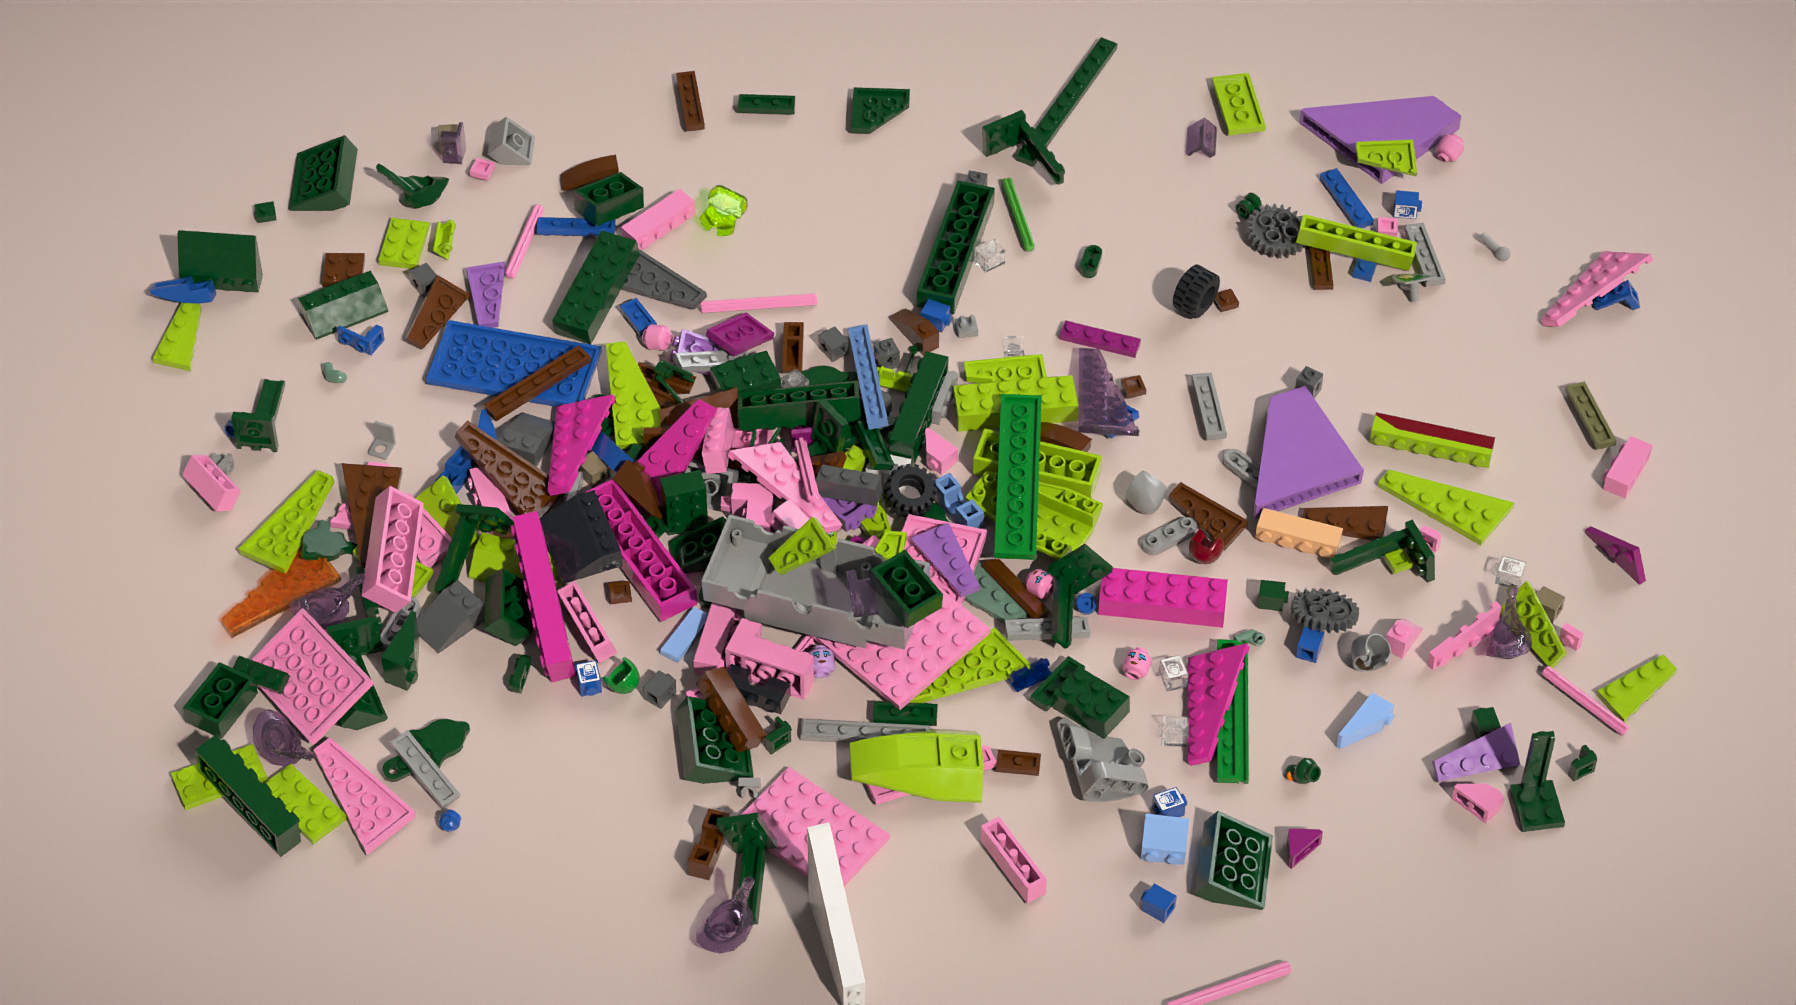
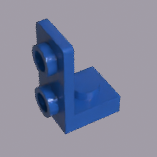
M1629 280L1620 283L1602 297L1596 296L1593 298L1596 310L1623 300L1633 310L1640 308L1638 293Z
M377 324L372 330L367 332L365 337L342 326L337 328L338 340L341 343L356 348L358 351L368 355H372L385 341L383 327Z

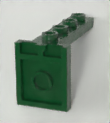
M1023 110L982 127L983 153L986 157L1024 142L1057 185L1064 183L1065 169L1063 165L1056 161L1053 152H1049L1043 139H1039L1035 129L1026 122V114Z
M264 379L255 413L233 411L231 419L237 449L247 446L253 447V450L261 451L262 448L273 449V452L278 451L279 444L275 421L285 388L284 380Z
M825 399L817 401L811 438L817 439L821 443L820 447L825 452H841L846 448L861 443L855 429L857 422L848 425L846 419ZM887 411L889 425L878 428L881 434L894 429V419Z
M457 504L455 512L460 517L455 526L445 560L442 563L438 580L435 583L434 591L438 595L459 579L475 530L490 533V531H497L501 534L512 533L511 525H514V521L498 507Z
M1412 519L1405 522V529L1394 531L1390 535L1374 539L1365 545L1356 546L1345 553L1336 554L1330 558V570L1333 575H1339L1384 557L1385 554L1407 548V554L1411 561H1415L1419 575L1424 576L1428 583L1435 580V555Z
M1086 544L1081 545L1047 566V572L1054 577L1051 638L1064 649L1068 648L1072 641L1074 594L1079 593L1109 575L1113 570L1112 565Z
M363 566L356 568L361 595L365 574ZM363 596L361 598L366 614L365 619L327 626V633L344 651L361 656L383 651L379 631L383 627L380 616H376L379 614L377 603Z
M1554 731L1532 733L1522 781L1520 784L1510 785L1509 788L1522 832L1561 828L1565 825L1553 780H1546L1555 743Z
M758 812L717 818L716 826L735 853H742L735 924L737 927L756 925L759 921L766 850L777 848V839Z

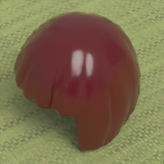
M1201 529L1194 534L1189 543L1191 557L1200 564L1214 563L1224 550V543L1220 538L1212 542L1207 539Z

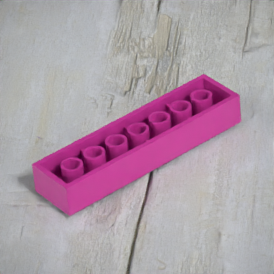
M612 479L586 491L595 490L621 549V568L659 620L662 622L697 605L696 588L619 485Z
M538 512L514 516V525H511V530L516 543L515 548L520 561V570L524 579V588L528 597L527 601L532 615L531 619L536 633V641L541 654L540 659L545 676L549 675L551 682L576 677Z

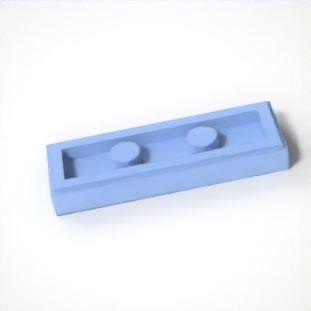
M693 607L660 649V654L679 663L703 632L708 613Z

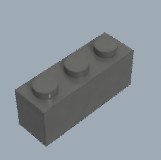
M822 465L816 478L818 492L821 497L877 506L883 492L880 474Z

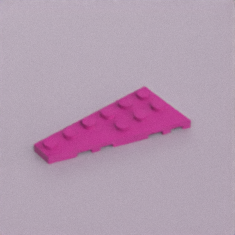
M614 394L557 406L548 482L550 496L570 492L579 474L578 469L580 465L586 461L585 455L587 451H591L602 429L601 423L604 418L608 417L610 413L609 408L616 401Z
M700 399L638 460L646 467L645 471L651 477L661 507L660 478L686 472L718 410ZM619 486L632 503L645 509L621 486Z
M1247 643L1188 657V763L1190 766L1211 762L1218 742L1217 735L1219 729L1223 727L1225 722L1223 717L1225 712L1229 710L1238 684L1237 677L1239 671H1242L1244 666V656L1248 654L1250 649Z

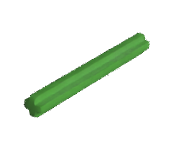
M1004 178L1002 186L1024 250L1027 252L1033 251L1035 244L1011 178Z

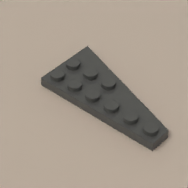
M640 249V255L621 289L695 309L707 297V293Z

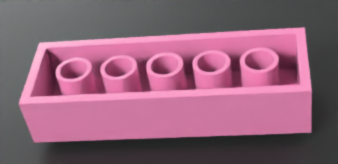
M389 486L375 499L361 596L397 613L411 601L424 503Z

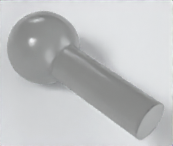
M1485 232L1479 236L1495 252L1496 259L1507 261L1510 258L1511 254L1508 248L1500 247Z

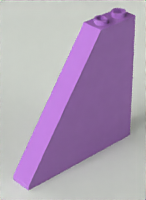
M1435 96L1303 108L1300 112L1299 123L1380 184H1383L1398 172L1358 163L1355 148L1356 142L1413 140L1415 158L1417 160L1435 147L1444 135H1451L1459 130L1461 115Z
M1306 386L1294 388L1270 397L1252 516L1254 519L1260 518L1263 508L1281 511L1361 484L1364 469Z

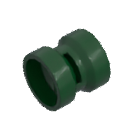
M1250 192L1235 205V210L1240 217L1249 219L1253 211H1257L1259 206H1262V202L1256 194Z

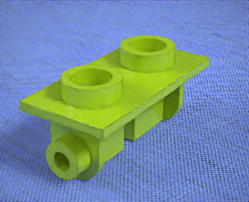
M448 220L444 224L438 221L436 226L433 251L446 260H449L450 251L453 249L452 241L456 228L453 220Z
M884 366L877 367L880 386L906 392L908 387L911 388L912 373L908 374L900 371L895 373L893 369L885 368Z

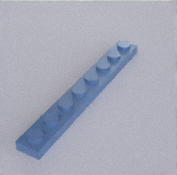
M864 324L848 328L868 428L870 430L888 426L889 423L868 325Z

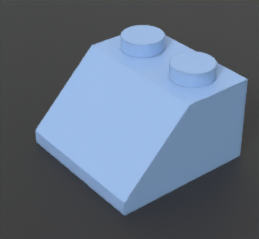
M1146 814L1141 860L1184 865L1189 818Z

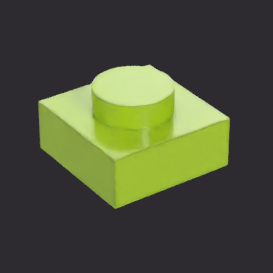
M1403 548L1384 556V561L1393 574L1412 568L1413 562Z

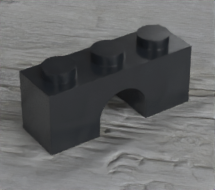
M731 664L728 674L749 706H756L771 713L782 714L791 696L789 682L770 677L766 685L756 687L751 685V670Z

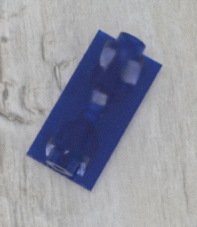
M1040 658L1039 661L1030 664V670L1026 666L1017 671H1012L1007 681L1016 692H1019L1047 679L1052 673L1048 668L1050 663L1047 658Z

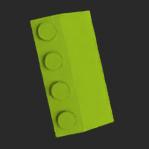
M482 532L474 549L469 579L486 583V578L501 568L523 579L515 541ZM548 550L554 580H556L558 571Z

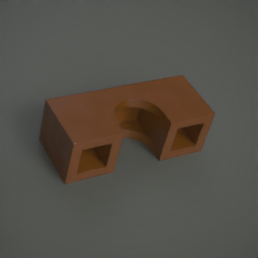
M708 809L702 824L699 844H694L688 859L689 876L710 881L726 840L716 826L717 818L729 817V813Z

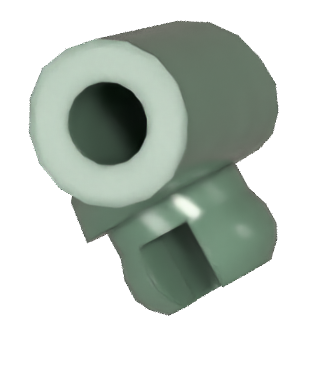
M326 362L322 365L328 382L344 383L347 380V375L339 370H334L332 363Z
M1250 629L1234 635L1233 640H1238V642H1245L1247 640L1250 644L1260 646L1265 641V635Z

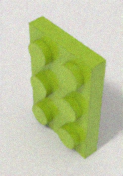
M391 218L379 256V265L407 269L417 267L428 236L430 222Z

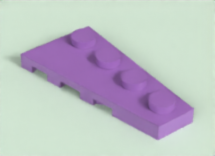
M505 261L466 267L478 325L492 328L499 327L506 267Z
M949 523L911 537L912 544L919 548L922 555L933 564L938 573L940 572L944 576L946 582L960 597L980 590L978 581Z
M1508 723L1433 760L1432 764L1436 782L1520 765L1512 724Z

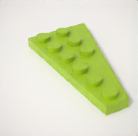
M317 470L238 549L240 555L286 574L302 544L304 534L311 528L335 483L333 476Z

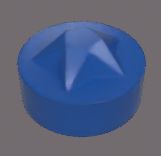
M1083 593L1076 600V608L1081 614H1092L1097 607V600L1090 593Z

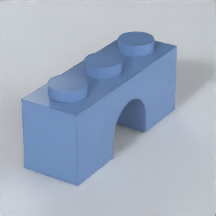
M948 473L936 479L935 487L937 488L935 500L955 524L983 529V510L973 499L968 502L964 500L961 485L952 474Z

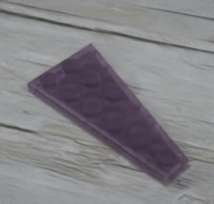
M1079 348L1078 432L1139 436L1140 430L1138 426H1135L1132 414H1129L1127 404L1118 386L1114 384L1113 376L1109 373L1100 350Z

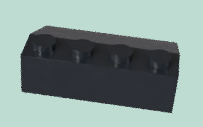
M595 490L573 496L540 518L547 548L563 584L622 566L621 549Z

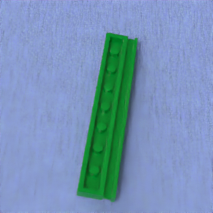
M1217 639V650L1245 643L1248 644V641L1238 642V640ZM1248 654L1244 656V666L1242 671H1239L1235 693L1229 710L1225 712L1223 717L1225 720L1224 725L1220 727L1217 735V783H1249Z

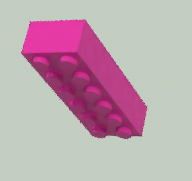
M1113 568L1112 573L1102 578L1098 615L1223 628L1228 579Z

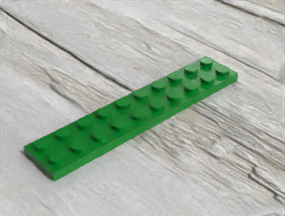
M1001 394L994 558L1036 560L1042 395Z

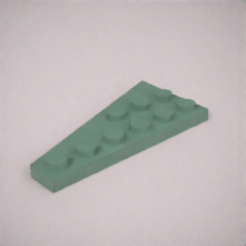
M978 561L974 575L980 590L965 596V600L970 602L971 606L985 610L989 613V616L1003 624L1005 620L1027 618V612L996 582Z

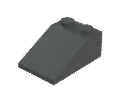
M522 412L504 429L498 441L537 467L554 437L555 422Z
M457 580L444 589L418 618L419 637L439 654L484 622L485 604Z

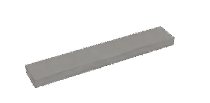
M802 719L801 741L851 743L879 736L930 730V726Z

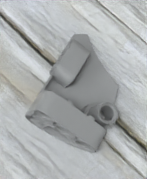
M1066 717L1057 722L1066 758L1073 762L1085 801L1109 802L1122 800L1148 790L1147 778L1144 769L1141 768L1145 762V756L1141 751L1135 748L1129 750L1121 738L1107 736L1103 739L1085 727L1074 724Z

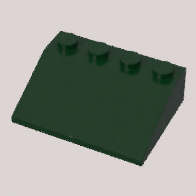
M345 135L297 153L289 204L291 211H335L350 205L358 149Z
M178 230L179 278L192 276L193 283L212 280L215 290L259 293L263 272L256 235Z
M687 696L676 709L685 780L708 784L739 781V778H754L750 749L738 753L706 700Z
M1220 811L1215 812L1204 821L1195 895L1213 903L1263 910L1265 908L1273 835Z

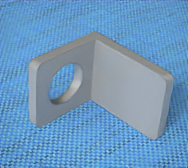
M375 421L376 439L370 447L368 455L386 460L396 444L394 427ZM381 445L387 448L383 453L375 451L376 447Z

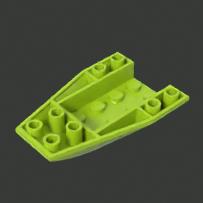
M986 470L966 496V501L973 499L983 510L984 515L996 523L998 473ZM1039 482L1036 550L1060 559L1085 544L1094 531L1103 503L1066 487Z
M926 730L873 737L849 744L851 780L936 801L981 803L984 767L981 735L976 731Z

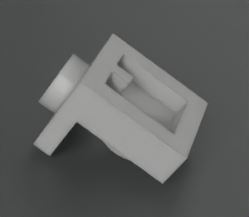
M213 453L210 456L213 462L226 475L232 473L234 462L231 454L228 453L225 457Z

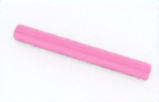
M534 205L505 270L507 278L513 279L516 277L536 231L538 217L543 215L544 207L542 205Z
M800 437L799 440H795L794 444L807 499L811 503H815V500L820 498L807 442Z
M1547 666L1542 671L1543 677L1622 736L1626 734L1629 729L1628 725L1550 666Z

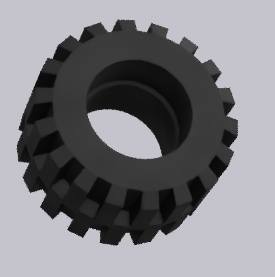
M1199 264L1190 267L1181 277L1175 288L1172 300L1173 306L1194 319L1199 318L1214 302L1220 286V277Z
M906 464L905 467L900 465L897 470L894 469L888 476L883 490V501H886V508H891L889 512L892 515L896 513L897 518L901 519L902 516L906 520L908 514L923 517L926 515V512L930 511L936 497L937 488L935 487L936 481L932 480L933 475L931 473L927 474L926 468L920 469L917 464L914 467H911V464ZM902 486H912L919 491L921 496L915 499L907 498L900 492L899 488Z

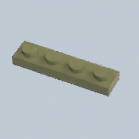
M1585 381L1567 385L1565 391L1595 448L1599 450L1615 446L1617 440Z

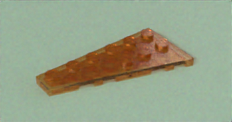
M302 545L286 574L275 569L261 581V585L256 590L252 589L242 603L236 604L221 619V623L231 638L341 582L340 574L330 562H327V558L319 557L318 560L310 561L301 557Z

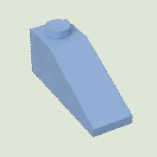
M1372 692L1338 734L1336 747L1341 749L1380 732L1385 725L1389 726L1395 716L1393 714L1394 704Z

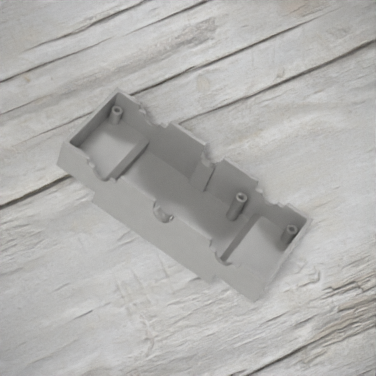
M734 515L728 516L701 581L705 601L744 610L745 619L848 645L866 648L868 641L903 650L906 649L914 625L907 628L869 584L870 570L886 561L882 555L875 553L874 547L838 539L835 550L781 575L777 573L769 557L798 529L784 525L783 531L777 530L775 533L765 531L762 526L756 525L754 520ZM914 559L931 579L930 563Z

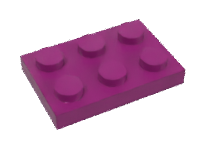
M745 312L707 329L705 336L729 354L736 356L772 340L774 332Z

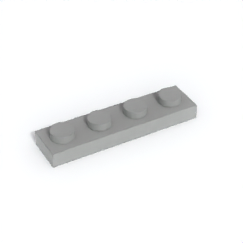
M1424 222L1405 225L1404 231L1407 239L1417 242L1414 257L1420 273L1437 276L1435 279L1424 281L1425 286L1445 284L1444 273Z
M727 351L675 353L673 360L677 367L688 372L711 371L712 366L746 357L749 354L747 351L736 356L729 354Z
M1212 372L1192 374V383L1206 440L1225 439L1227 432Z
M1073 617L1072 639L1090 638L1087 617ZM1052 618L1011 619L1004 621L1007 641L1052 639Z
M408 730L390 742V746L442 809L460 798V793Z

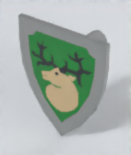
M1394 274L1392 281L1399 283L1401 289L1409 290L1411 302L1419 301L1418 282L1435 279L1437 276L1428 274Z

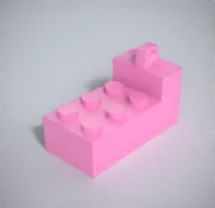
M733 483L732 495L721 497V511L732 512L734 516L754 520L756 525H760L765 531L773 533V527L767 520L774 511V494L762 484Z
M744 618L740 620L725 649L727 672L731 664L751 670L752 683L760 686L766 685L770 677L789 682L791 696L805 700L814 682V656L804 651L792 649L786 645H779L767 639H762V624Z

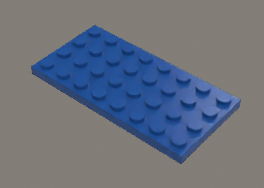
M449 320L426 377V382L436 386L498 396L579 345L591 356V362L528 401L557 407L585 400L602 353V346Z

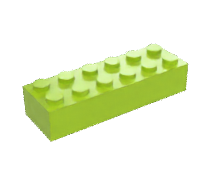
M1073 375L953 386V404L958 432L984 430V428H1000L1001 394L1042 395L1041 422L1062 423L1078 421L1079 405Z
M984 428L973 458V474L983 476L986 470L998 473L1000 432ZM1040 441L1039 482L1066 487L1092 498L1101 473L1102 456Z

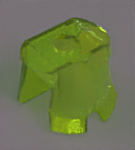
M716 185L709 193V206L699 219L707 231L712 227L717 228V236L732 235L736 219L741 218L747 210V198L723 185Z

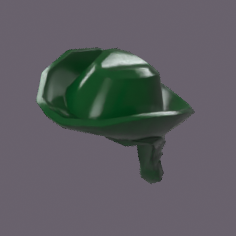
M379 163L376 165L378 173L386 176L388 180L392 181L393 185L398 186L403 191L401 201L409 207L421 208L434 204L449 183V178L430 177L428 175L425 177L413 175L402 177Z

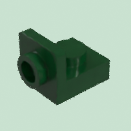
M778 716L774 718L775 730L766 736V750L771 755L791 742V726Z
M1586 744L1581 746L1579 758H1576L1571 763L1568 776L1572 781L1595 772L1597 756Z

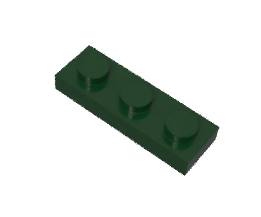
M739 94L738 113L795 115L796 99L795 96Z
M857 421L855 429L873 469L892 471L894 462L879 429L869 430L866 421Z
M242 656L237 658L233 666L234 669L255 678L256 686L280 695L290 678V675L284 671Z
M1068 656L1031 694L1030 701L1048 711L1053 706V692L1078 666L1084 670L1085 666Z
M874 701L873 723L937 726L938 704L908 703L899 710L891 702Z

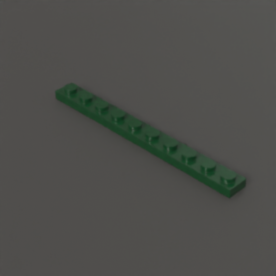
M1102 37L1099 39L1038 124L1035 131L1039 139H1043L1046 148L1117 50L1118 43ZM1026 144L1023 145L1016 155V161L1031 167L1038 161Z

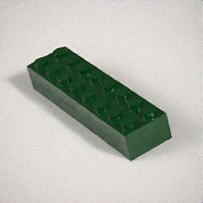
M957 180L917 289L916 307L924 308L928 299L950 306V314H955L976 256V248L980 245L994 206L995 188Z

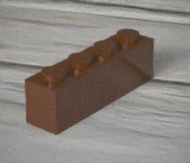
M725 667L705 671L696 682V685L737 752L758 747L767 735Z

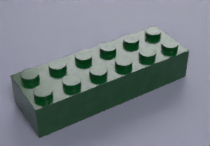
M601 230L552 319L555 334L592 344L640 255L636 240Z
M925 351L923 359L920 358L918 361V371L912 375L911 388L908 387L906 390V400L901 402L899 408L900 415L895 417L893 432H889L887 437L890 455L911 459V467H914L925 441V429L930 428L932 424V409L948 372L949 357Z
M858 381L738 392L740 431L753 432L754 429L774 430L777 427L794 428L797 425L813 426L817 401L825 399L847 422H855L861 419Z
M214 735L195 749L199 771L280 857L301 842L300 820L294 812L290 813L286 809V805L281 798H275L272 795L270 787L265 782L262 784L258 780L256 772L244 765L242 757L231 751V747L226 740H220L217 735Z

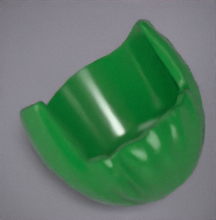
M623 657V662L613 670L610 676L607 677L605 675L602 679L611 690L619 694H628L638 686L640 675L635 664L628 658Z

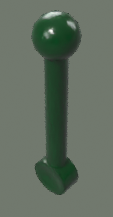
M917 346L910 347L911 355L904 373L910 374L909 371L914 355L918 352Z

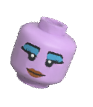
M818 645L808 652L814 656V677L826 678L830 676L835 670L833 651L824 645Z

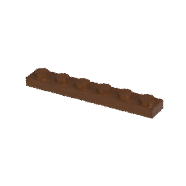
M578 345L485 403L483 408L491 418L498 421L589 364L591 356Z

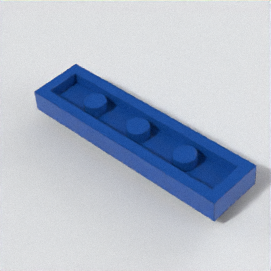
M1337 168L1320 174L1321 182L1354 227L1365 228L1373 225V217Z
M538 217L537 234L546 236L581 235L587 237L599 236L601 230L615 234L616 219L603 225L595 226L586 218Z

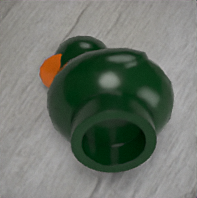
M1303 758L1297 765H1288L1285 769V774L1289 781L1295 779L1301 784H1308L1319 780L1321 769L1313 759Z

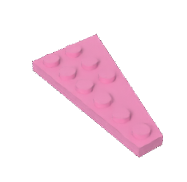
M1602 252L1579 279L1569 287L1568 291L1558 299L1556 304L1547 311L1541 319L1543 326L1560 327L1577 315L1579 308L1591 305L1593 298L1596 296L1602 297L1624 281L1626 275L1630 273L1635 274L1639 271V266L1644 262L1647 264L1652 262L1651 254Z

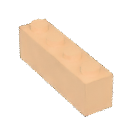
M1263 508L1257 524L1255 539L1300 550L1305 553H1312L1324 558H1332L1338 552L1343 528Z

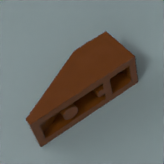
M906 308L889 316V320L913 346H917L922 356H924L925 351L931 352L939 348V331L928 319Z
M626 460L612 479L652 516L663 519L665 515L651 477L645 471L646 467L637 460L635 462Z

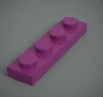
M1067 320L1064 322L1059 340L1136 358L1141 345L1140 338Z

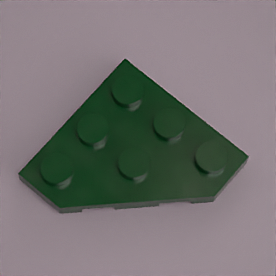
M854 87L851 133L870 134L907 110L910 103V89Z

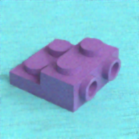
M682 329L679 336L675 335L672 346L675 347V350H672L669 361L672 362V365L676 366L673 360L675 353L718 351L719 345L705 336ZM711 371L700 372L711 376Z
M822 497L842 523L841 528L845 532H848L850 529L856 530L860 526L861 521L865 518L871 519L876 514L877 506Z

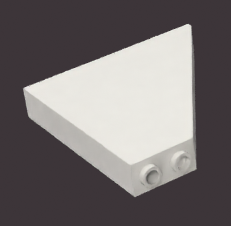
M829 822L807 827L809 904L841 1005H865V979Z

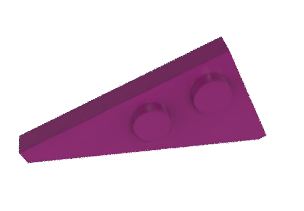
M1592 526L1585 529V534L1638 584L1646 581L1639 547Z

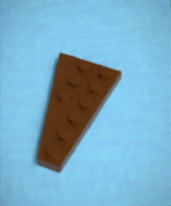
M468 420L456 432L455 438L520 515L537 511L539 518H541L565 494L550 496L548 492V474Z
M342 463L360 562L364 568L366 567L375 499L389 486L399 490L403 474L402 467Z

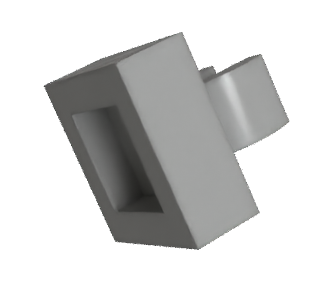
M970 315V317L964 318L960 316L956 318L955 324L959 338L978 336L975 316Z
M739 778L738 786L743 788L741 791L742 798L746 797L745 793L747 790H752L754 792L753 797L757 798L758 791L756 788H761V778Z

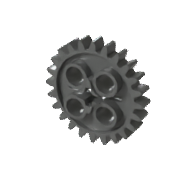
M1275 203L1272 208L1268 204H1266L1265 209L1259 206L1258 211L1254 210L1253 214L1249 216L1246 224L1248 240H1253L1252 246L1258 245L1257 251L1263 249L1264 255L1269 252L1271 257L1278 254V257L1281 258L1282 254L1289 258L1290 253L1295 256L1297 251L1301 252L1302 247H1305L1303 244L1296 243L1303 216L1297 217L1298 211L1290 212L1291 207L1284 209L1283 204H1281L1280 208H1277Z
M1312 588L1311 592L1304 590V594L1299 592L1298 596H1294L1291 614H1294V619H1298L1297 623H1304V627L1311 626V630L1317 628L1319 632L1326 630L1328 633H1331V630H1334L1336 633H1339V629L1346 632L1347 628L1352 629L1353 625L1356 626L1359 618V607H1356L1357 603L1352 602V598L1346 599L1345 594L1338 595V591L1331 593L1330 589L1325 592L1322 588L1319 591Z

